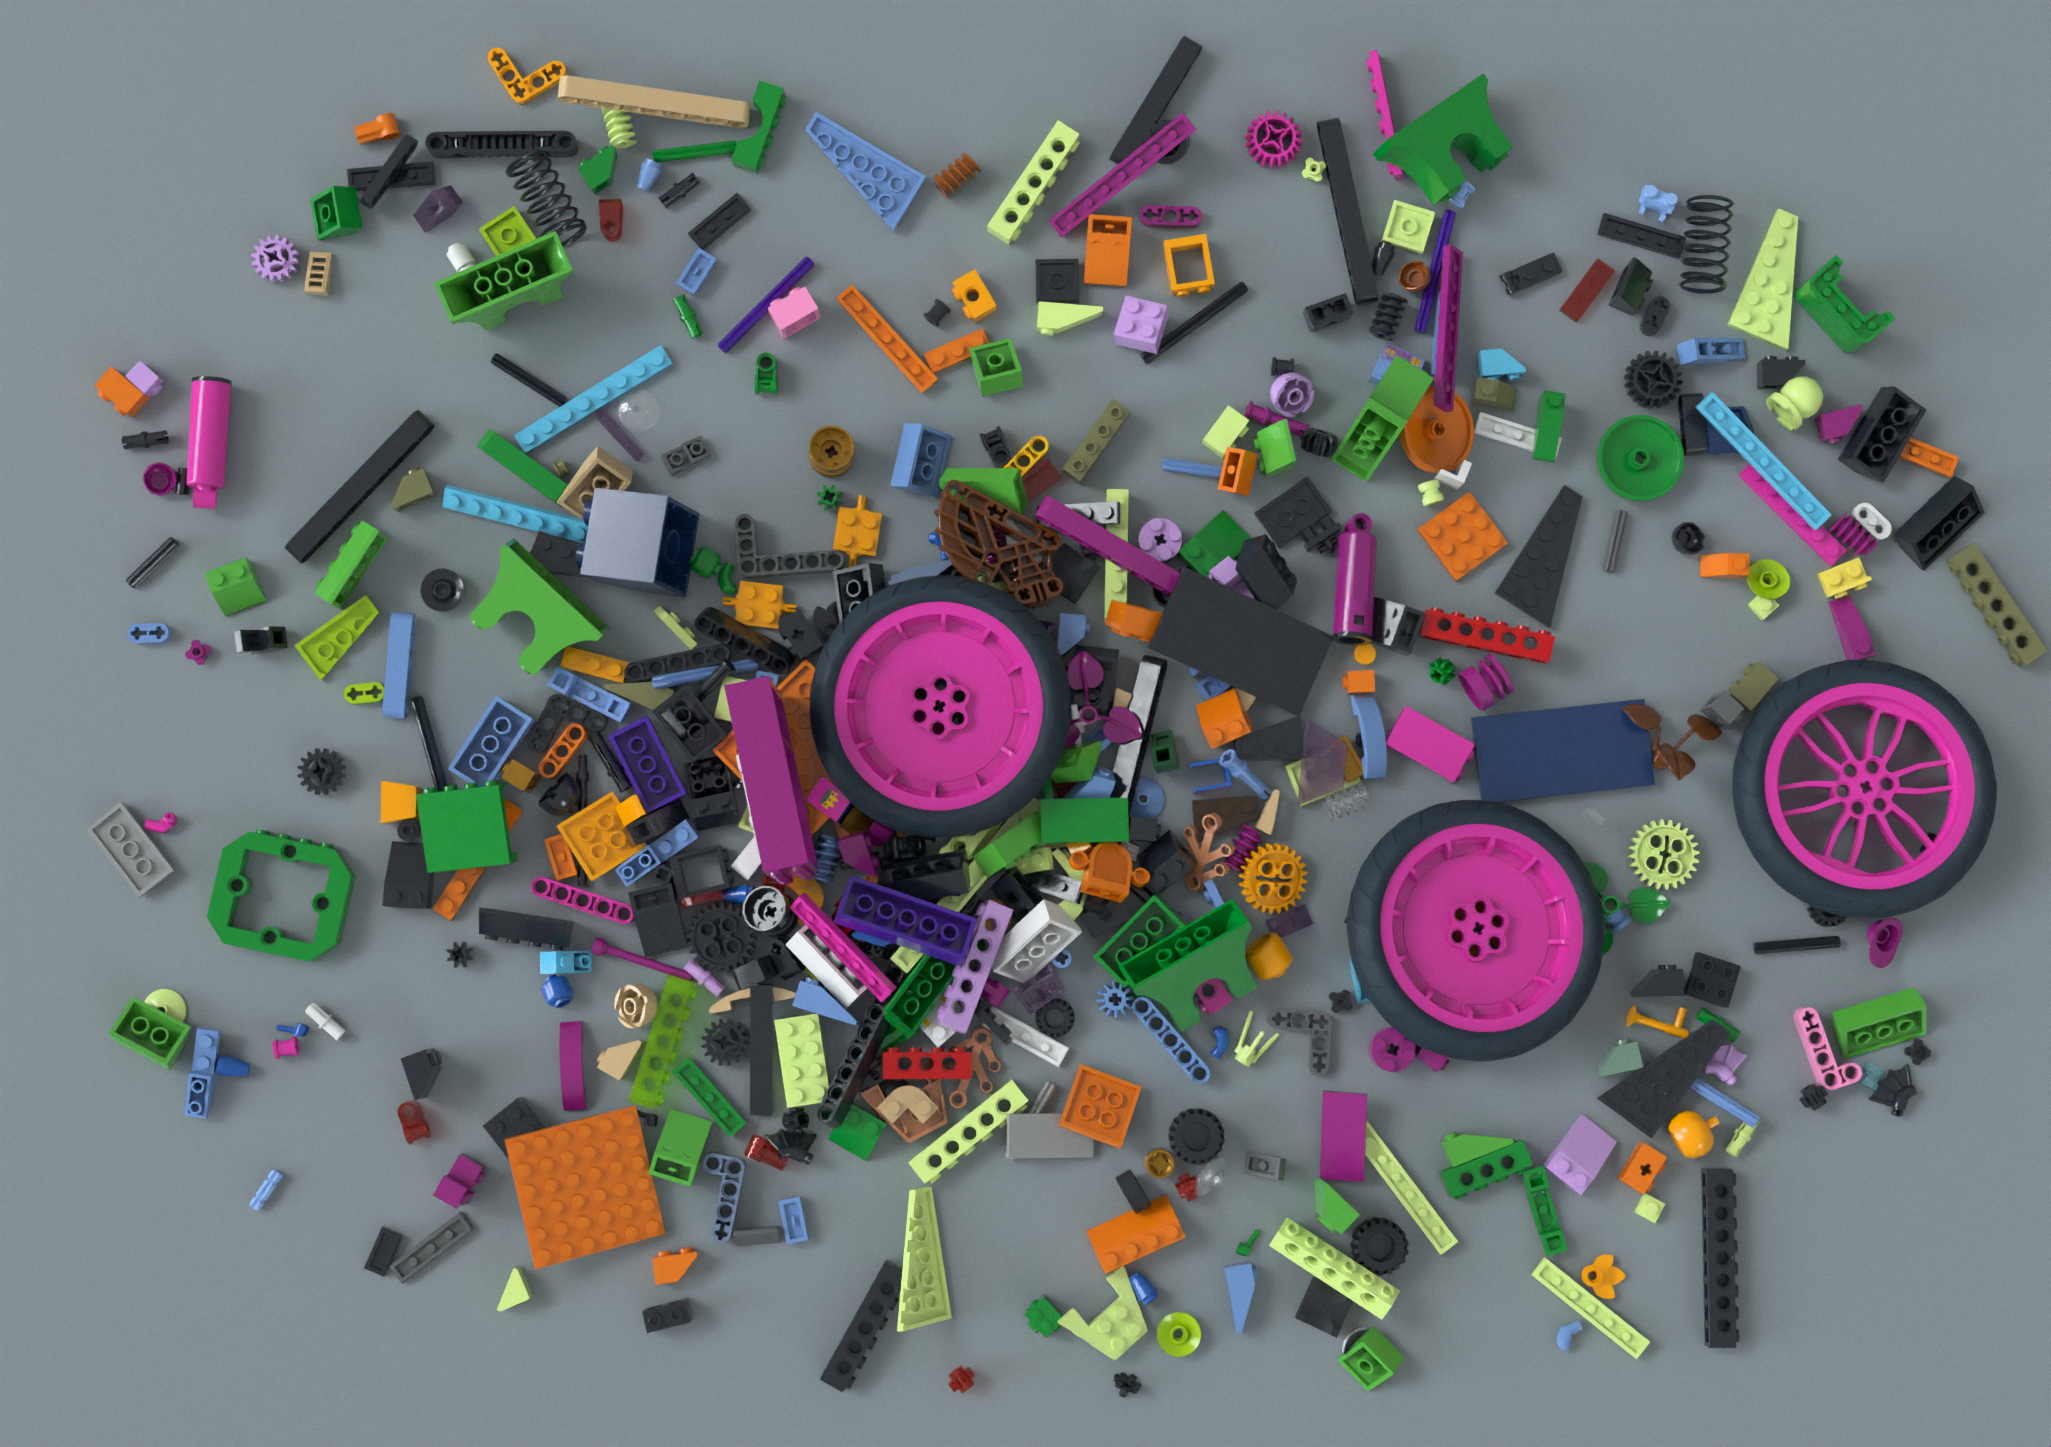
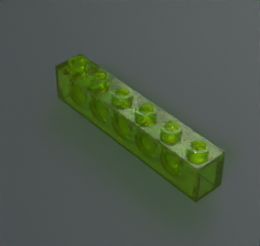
M668 974L628 1102L651 1109L661 1105L664 1093L661 1092L663 1084H668L671 1072L668 1071L669 1065L675 1062L678 1053L675 1050L677 1042H681L684 1034V1029H681L683 1021L688 1020L691 1012L688 1005L690 999L694 1000L698 988L694 987L696 982ZM677 993L683 997V1003L680 1006H675L672 1002V997ZM668 1015L676 1017L677 1022L674 1027L666 1025L665 1020ZM661 1036L669 1038L670 1044L667 1048H662L659 1045ZM655 1057L662 1059L663 1066L661 1069L653 1067L652 1061ZM648 1078L656 1081V1088L653 1091L646 1088L645 1083Z

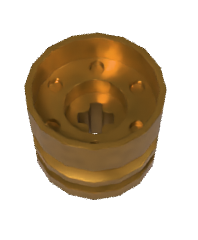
M828 425L818 429L809 441V461L812 468L819 475L827 478L842 476L850 469L854 458V443L850 434L838 426ZM830 451H835V455L829 458L828 454Z

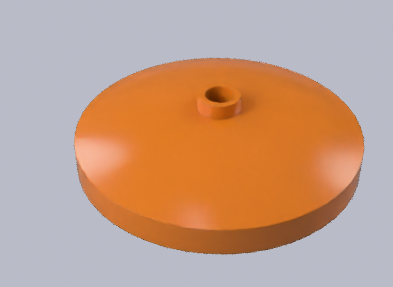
M1435 386L1428 387L1399 434L1402 447L1411 462L1418 468L1430 473H1438L1441 469L1451 471L1457 468L1467 458L1474 438L1472 415L1463 398L1454 392L1453 411L1446 413L1433 405Z

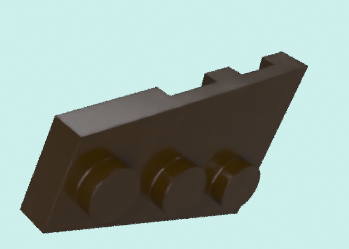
M1257 796L1192 800L1193 824L1198 830V835L1196 836L1198 842L1203 841L1206 832L1202 825V819L1210 813H1216L1222 819L1221 827L1215 831L1214 836L1259 818Z

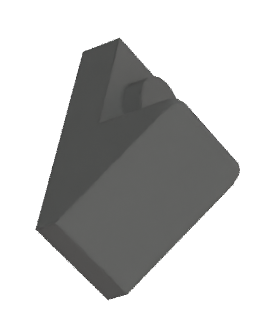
M1247 1152L1244 1174L1283 1181L1286 1159L1275 1155Z

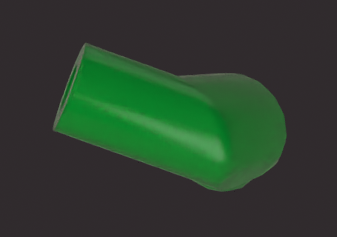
M725 562L718 576V583L724 594L732 595L736 591V585L732 584L730 576L735 566Z

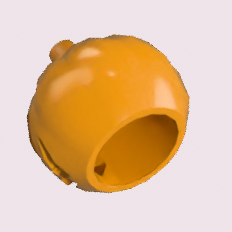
M1684 1111L1677 1114L1670 1121L1668 1131L1683 1156L1695 1159L1705 1156L1711 1151L1714 1144L1711 1128L1717 1126L1720 1122L1716 1116L1705 1121L1695 1111Z

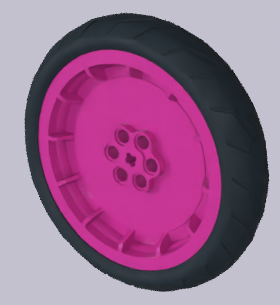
M958 576L913 578L887 586L866 598L836 626L830 635L816 664L810 687L812 735L818 756L833 783L865 815L889 828L920 837L950 838L965 836L989 829L1018 813L1042 790L1050 779L1063 754L1070 727L1071 692L1069 680L1061 654L1046 628L1022 603L1010 595L983 582ZM940 678H944L947 681V687L943 691L937 690L935 686L936 681ZM920 688H924L927 691V698L923 701H919L916 698V692ZM959 690L964 691L966 695L965 700L961 703H957L954 700V694ZM939 700L940 703L944 702L946 705L941 713L940 710L935 711L936 702ZM919 710L926 713V719L922 723H918L915 720V713ZM957 712L964 715V722L960 725H956L953 722V715ZM937 722H941L945 728L941 735H936L933 731V726Z
M1457 800L1435 804L1406 817L1388 831L1374 846L1363 862L1351 892L1347 916V935L1350 957L1357 979L1367 998L1387 1023L1412 1043L1434 1053L1459 1060L1485 1062L1515 1057L1539 1047L1553 1038L1573 1020L1588 999L1601 967L1604 944V920L1600 898L1589 871L1568 841L1549 825L1530 813L1511 805L1483 800ZM1476 902L1482 905V913H1478L1475 910ZM1456 910L1461 911L1463 915L1462 921L1456 919ZM1493 916L1499 919V927H1495L1492 924ZM1478 926L1479 931L1474 933L1473 928ZM1453 932H1457L1460 936L1458 943L1452 939ZM1490 938L1496 941V949L1490 947ZM1470 946H1474L1476 948V957H1473L1470 954Z

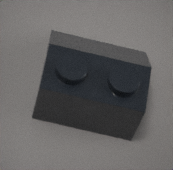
M1633 257L1624 267L1608 305L1631 316L1636 311L1641 310L1645 301L1642 296L1645 291H1649L1653 282L1650 279L1653 272L1638 258Z
M1168 830L1137 856L1141 868L1146 869L1150 874L1148 882L1158 894H1161L1197 864L1171 830Z
M1658 965V969H1652L1631 991V996H1684L1683 969H1676V965Z
M434 1048L425 1049L400 1058L414 1101L428 1097L441 1070L440 1064H442V1059L439 1052H435Z

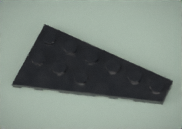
M1566 485L1561 488L1494 593L1547 628L1551 627L1583 497Z
M1713 1019L1644 1065V1068L1638 1069L1597 1097V1099L1652 1139L1730 1035V1032Z

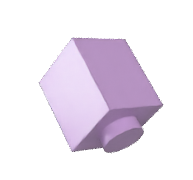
M139 361L125 376L149 397L159 393L162 389V384L165 382L142 361Z

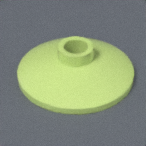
M160 989L151 993L145 1000V1003L158 1010L164 1007L166 1014L184 1022L187 1013L186 1003L177 992L170 989Z

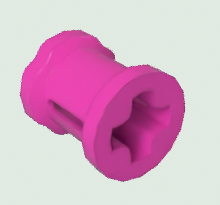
M296 1036L290 1040H273L272 1046L275 1059L292 1054L299 1056L300 1047Z

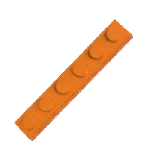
M850 285L836 298L840 305L921 394H924L938 381V378L853 285Z
M504 798L509 833L524 810ZM487 866L458 869L432 909L452 921Z

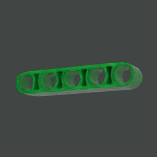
M489 429L477 447L562 508L557 501L568 485Z

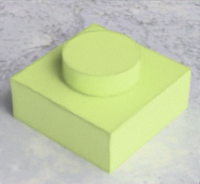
M1756 596L1747 604L1761 620H1764L1779 606L1775 599L1768 600Z
M1645 1193L1634 1212L1656 1223L1665 1203Z

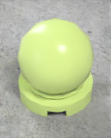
M1807 376L1795 377L1785 383L1780 393L1774 392L1766 399V404L1770 411L1774 409L1779 417L1776 420L1790 431L1796 430L1802 425V419L1809 418L1820 409L1823 401V391L1816 380Z

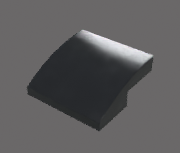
M881 1055L873 1061L859 1092L862 1093L875 1085H879L886 1098L896 1088L910 1085L906 1079H882ZM872 1108V1110L874 1111V1113H875L877 1116H879V1114Z

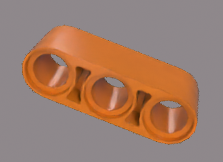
M571 724L565 729L539 765V772L543 777L556 779L560 776L588 737L587 730L583 726ZM579 728L582 735L579 739L573 740L571 733L574 729ZM562 746L568 747V754L565 757H560L558 754V750ZM553 763L555 771L553 774L547 775L545 767Z

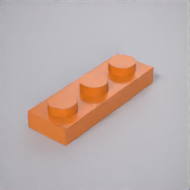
M982 328L924 353V357L931 372L935 374L970 359L969 348L988 344L989 341Z
M1911 437L1898 457L1947 478L1952 477L1959 460L1958 456Z

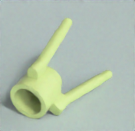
M1253 1010L1249 1011L1239 1043L1234 1050L1237 1053L1235 1059L1247 1067H1250L1252 1063L1255 1064L1257 1059L1280 1035L1276 1033L1257 1052L1254 1049L1264 1035V1031H1261L1251 1046L1245 1044L1243 1047L1253 1016Z

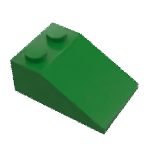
M1222 510L1178 551L1177 556L1191 570L1209 578V571L1227 556L1234 560L1240 554L1243 541L1251 539V537Z

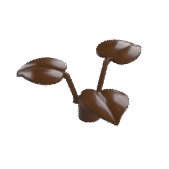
M1630 704L1622 709L1639 727L1646 730H1654L1656 728L1655 745L1653 747V750L1656 752L1652 757V764L1658 769H1666L1668 766L1678 781L1691 773L1696 766L1695 761L1687 753L1677 751L1686 739L1695 732L1703 740H1715L1722 734V730L1713 721L1705 716L1694 714L1689 716L1687 720L1688 725L1692 729L1684 735L1674 748L1667 743L1659 745L1661 726L1658 723L1661 722L1662 718L1656 710L1644 704Z

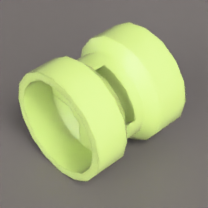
M1438 479L1418 485L1419 492L1423 494L1422 502L1424 507L1444 501L1443 494L1438 490L1440 487Z

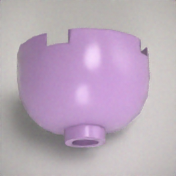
M1293 372L1279 376L1272 384L1270 390L1272 404L1276 410L1287 417H1296L1295 414L1306 412L1315 396L1311 381L1303 375Z

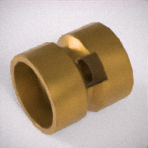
M1155 1148L1149 1151L1144 1161L1148 1173L1158 1179L1168 1177L1173 1172L1175 1166L1171 1154L1162 1148Z

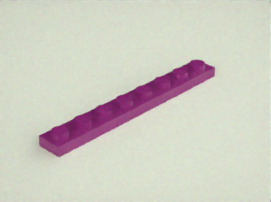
M1183 112L1048 221L1062 238L1085 220L1089 214L1095 212L1197 130Z
M1451 244L1443 246L1436 372L1434 376L1435 388L1433 395V405L1446 413L1453 411L1463 262V252Z

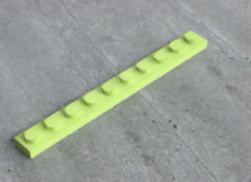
M1033 798L1022 810L1008 818L984 848L1037 811L1040 815V802ZM974 859L968 865L970 874L969 892L962 896L944 897L936 905L959 912L984 883L987 877ZM900 946L890 959L908 973L923 953Z

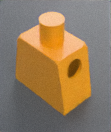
M381 781V823L389 824L419 818L416 795L420 794V787Z

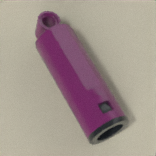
M1357 513L1347 520L1344 526L1345 532L1338 537L1332 640L1342 645L1361 646L1372 642L1377 538L1375 535L1368 533L1372 528V520L1365 513ZM1355 522L1360 524L1361 530L1356 527Z

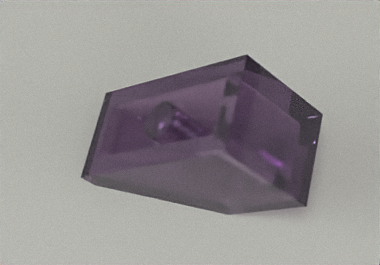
M449 185L432 190L413 216L424 232H428L451 217L463 202L453 187Z

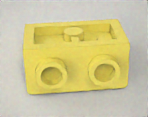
M1859 557L1817 574L1826 597L1834 595L1835 599L1847 595L1846 590L1853 587L1855 591L1867 587L1866 582L1872 580L1871 576L1867 577Z

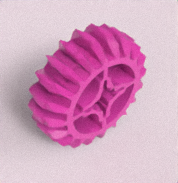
M1269 110L1266 111V118L1259 114L1258 120L1253 119L1251 121L1252 126L1247 127L1249 133L1245 135V139L1248 140L1245 147L1251 148L1248 152L1249 156L1256 154L1254 162L1261 159V166L1264 167L1267 162L1270 169L1273 168L1274 163H1276L1278 168H1281L1282 161L1285 165H1289V159H1296L1295 153H1300L1301 148L1299 146L1303 143V140L1299 138L1302 136V131H1296L1299 128V124L1292 125L1294 118L1290 117L1287 120L1286 112L1282 114V117L1278 116V110L1275 111L1274 116H1271ZM1272 125H1278L1282 127V129L1277 130L1273 128ZM1263 128L1266 138L1262 140V143L1258 144L1257 133ZM1289 135L1291 146L1284 151L1282 141ZM1272 136L1273 139L1277 138V142L1274 140L1270 141V137ZM1265 150H1273L1276 154H1269Z

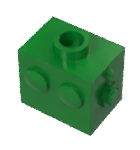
M1044 1294L1038 1300H1033L1030 1303V1308L1025 1310L1024 1316L1029 1320L1027 1324L1035 1333L1039 1331L1047 1338L1053 1331L1060 1329V1324L1057 1321L1063 1315Z

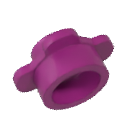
M193 640L191 642L192 646L185 652V656L187 659L196 661L198 665H203L211 653V647L202 645L199 640Z

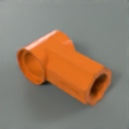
M385 113L379 115L374 121L354 126V131L360 145L381 139L385 141L393 140L400 136L394 113Z

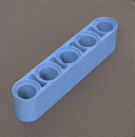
M391 613L382 708L384 718L406 719L408 715L416 627L415 613Z
M1137 997L1132 1002L1134 1014L1191 1080L1199 1084L1205 1083L1209 1079L1210 1071L1203 1061L1148 998ZM1140 1000H1144L1148 1004V1009L1144 1013H1139L1136 1010V1004ZM1154 1017H1159L1162 1020V1026L1157 1030L1150 1026V1021ZM1174 1034L1177 1041L1175 1045H1166V1035ZM1184 1050L1189 1051L1191 1054V1059L1187 1063H1182L1179 1059V1054ZM1202 1067L1205 1070V1076L1198 1080L1194 1077L1193 1073L1196 1068Z

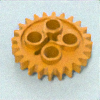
M1267 843L1265 849L1258 846L1259 853L1251 851L1253 858H1245L1248 865L1241 866L1245 870L1244 874H1239V877L1244 879L1243 882L1239 883V886L1245 888L1241 891V894L1247 896L1245 901L1251 903L1252 908H1258V911L1262 913L1266 910V913L1272 914L1274 910L1275 913L1280 914L1281 908L1288 911V904L1296 905L1294 902L1295 898L1301 900V896L1298 894L1299 891L1305 892L1301 885L1308 881L1302 879V876L1308 874V872L1301 869L1306 864L1299 862L1301 856L1295 855L1296 851L1291 848L1289 849L1286 845L1281 846L1278 843H1274L1272 846ZM1267 863L1266 870L1262 872L1263 864ZM1287 864V870L1282 873L1283 866ZM1256 876H1264L1270 878H1275L1277 876L1282 879L1290 878V881L1287 882L1276 879H1272L1271 881H1269L1267 879H1256ZM1264 884L1265 888L1263 892L1259 893L1261 885ZM1284 886V892L1279 894L1280 888Z

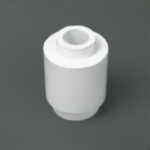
M455 243L448 248L449 251L446 255L457 273L475 265L476 261L465 244Z

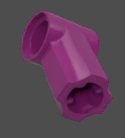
M987 977L981 995L993 1006L999 1008L1011 991L997 980Z

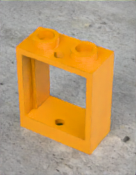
M1206 234L1163 241L1171 295L1185 297L1190 292L1198 291V294L1210 292V289L1214 288L1215 282ZM1202 248L1207 280L1177 284L1171 253Z

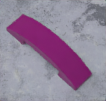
M583 1021L560 1022V1079L564 1110L586 1109L582 1051Z

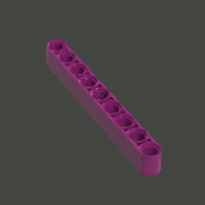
M1048 496L1044 498L1035 514L1036 518L1164 594L1171 595L1179 577V572Z

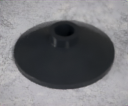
M444 568L433 570L425 576L421 583V597L424 603L435 611H450L457 607L463 599V581L452 570ZM443 587H446L448 590L445 595L440 593Z

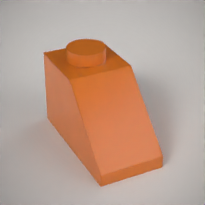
M1722 553L1700 556V577L1745 578L1750 575V553Z

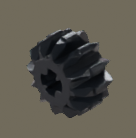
M1307 428L1301 438V448L1318 456L1331 457L1336 451L1338 437L1326 430Z

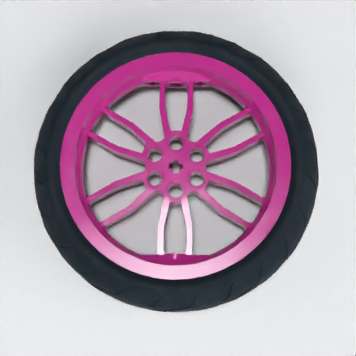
M1854 659L1834 662L1810 669L1784 683L1761 704L1747 725L1739 743L1733 765L1732 795L1734 811L1741 834L1753 857L1777 885L1802 902L1838 916L1885 918L1914 911L1937 900L1951 890L1967 874L1984 849L1994 821L1997 802V781L1992 756L1983 733L1974 718L1950 692L1929 677L1902 666L1881 661ZM1848 705H1860L1873 710L1865 732L1860 761L1855 759L1842 735L1823 715L1824 712ZM1882 714L1896 719L1895 722L1897 724L1889 744L1881 756L1877 757L1872 755L1874 733L1879 717ZM1813 718L1817 720L1833 740L1843 759L1841 764L1822 752L1802 730ZM1905 723L1919 727L1932 741L1941 756V760L1915 764L1893 773L1888 772L1885 765L1899 743ZM1795 736L1798 737L1815 759L1836 775L1835 781H1804L1786 785L1779 784L1781 763L1789 744ZM1868 763H1872L1875 766L1874 774L1868 772ZM1846 766L1853 769L1854 774L1852 777L1846 775ZM1943 766L1946 769L1948 786L1925 789L1900 787L1898 777L1910 772ZM1882 780H1887L1889 782V790H1884L1882 788ZM1863 784H1865V789L1868 790L1864 793L1862 792L1863 788L1860 787ZM1839 786L1846 789L1845 797H1841L1838 794L1837 789ZM1801 788L1828 790L1830 799L1815 806L1784 811L1781 808L1779 792ZM1941 792L1949 793L1946 816L1933 841L1930 840L1914 819L1892 802V796H1922ZM1875 800H1879L1882 803L1883 808L1881 811L1875 809ZM1853 803L1861 807L1860 814L1853 812ZM1834 804L1840 805L1842 813L1828 835L1822 855L1807 850L1793 834L1785 819L1787 816L1812 813ZM1887 813L1906 825L1925 846L1926 849L1915 859L1909 855L1894 836L1884 816ZM1867 816L1872 817L1885 841L1899 855L1905 865L1878 873H1867L1854 868L1863 844ZM1849 819L1855 821L1854 839L1848 862L1844 863L1832 859L1830 854L1838 834Z

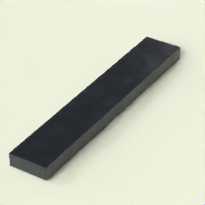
M750 984V1115H772L773 984Z

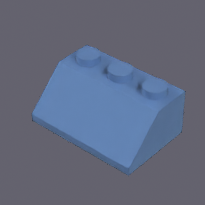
M904 423L890 486L905 492L939 498V480L944 474L952 436L923 424Z

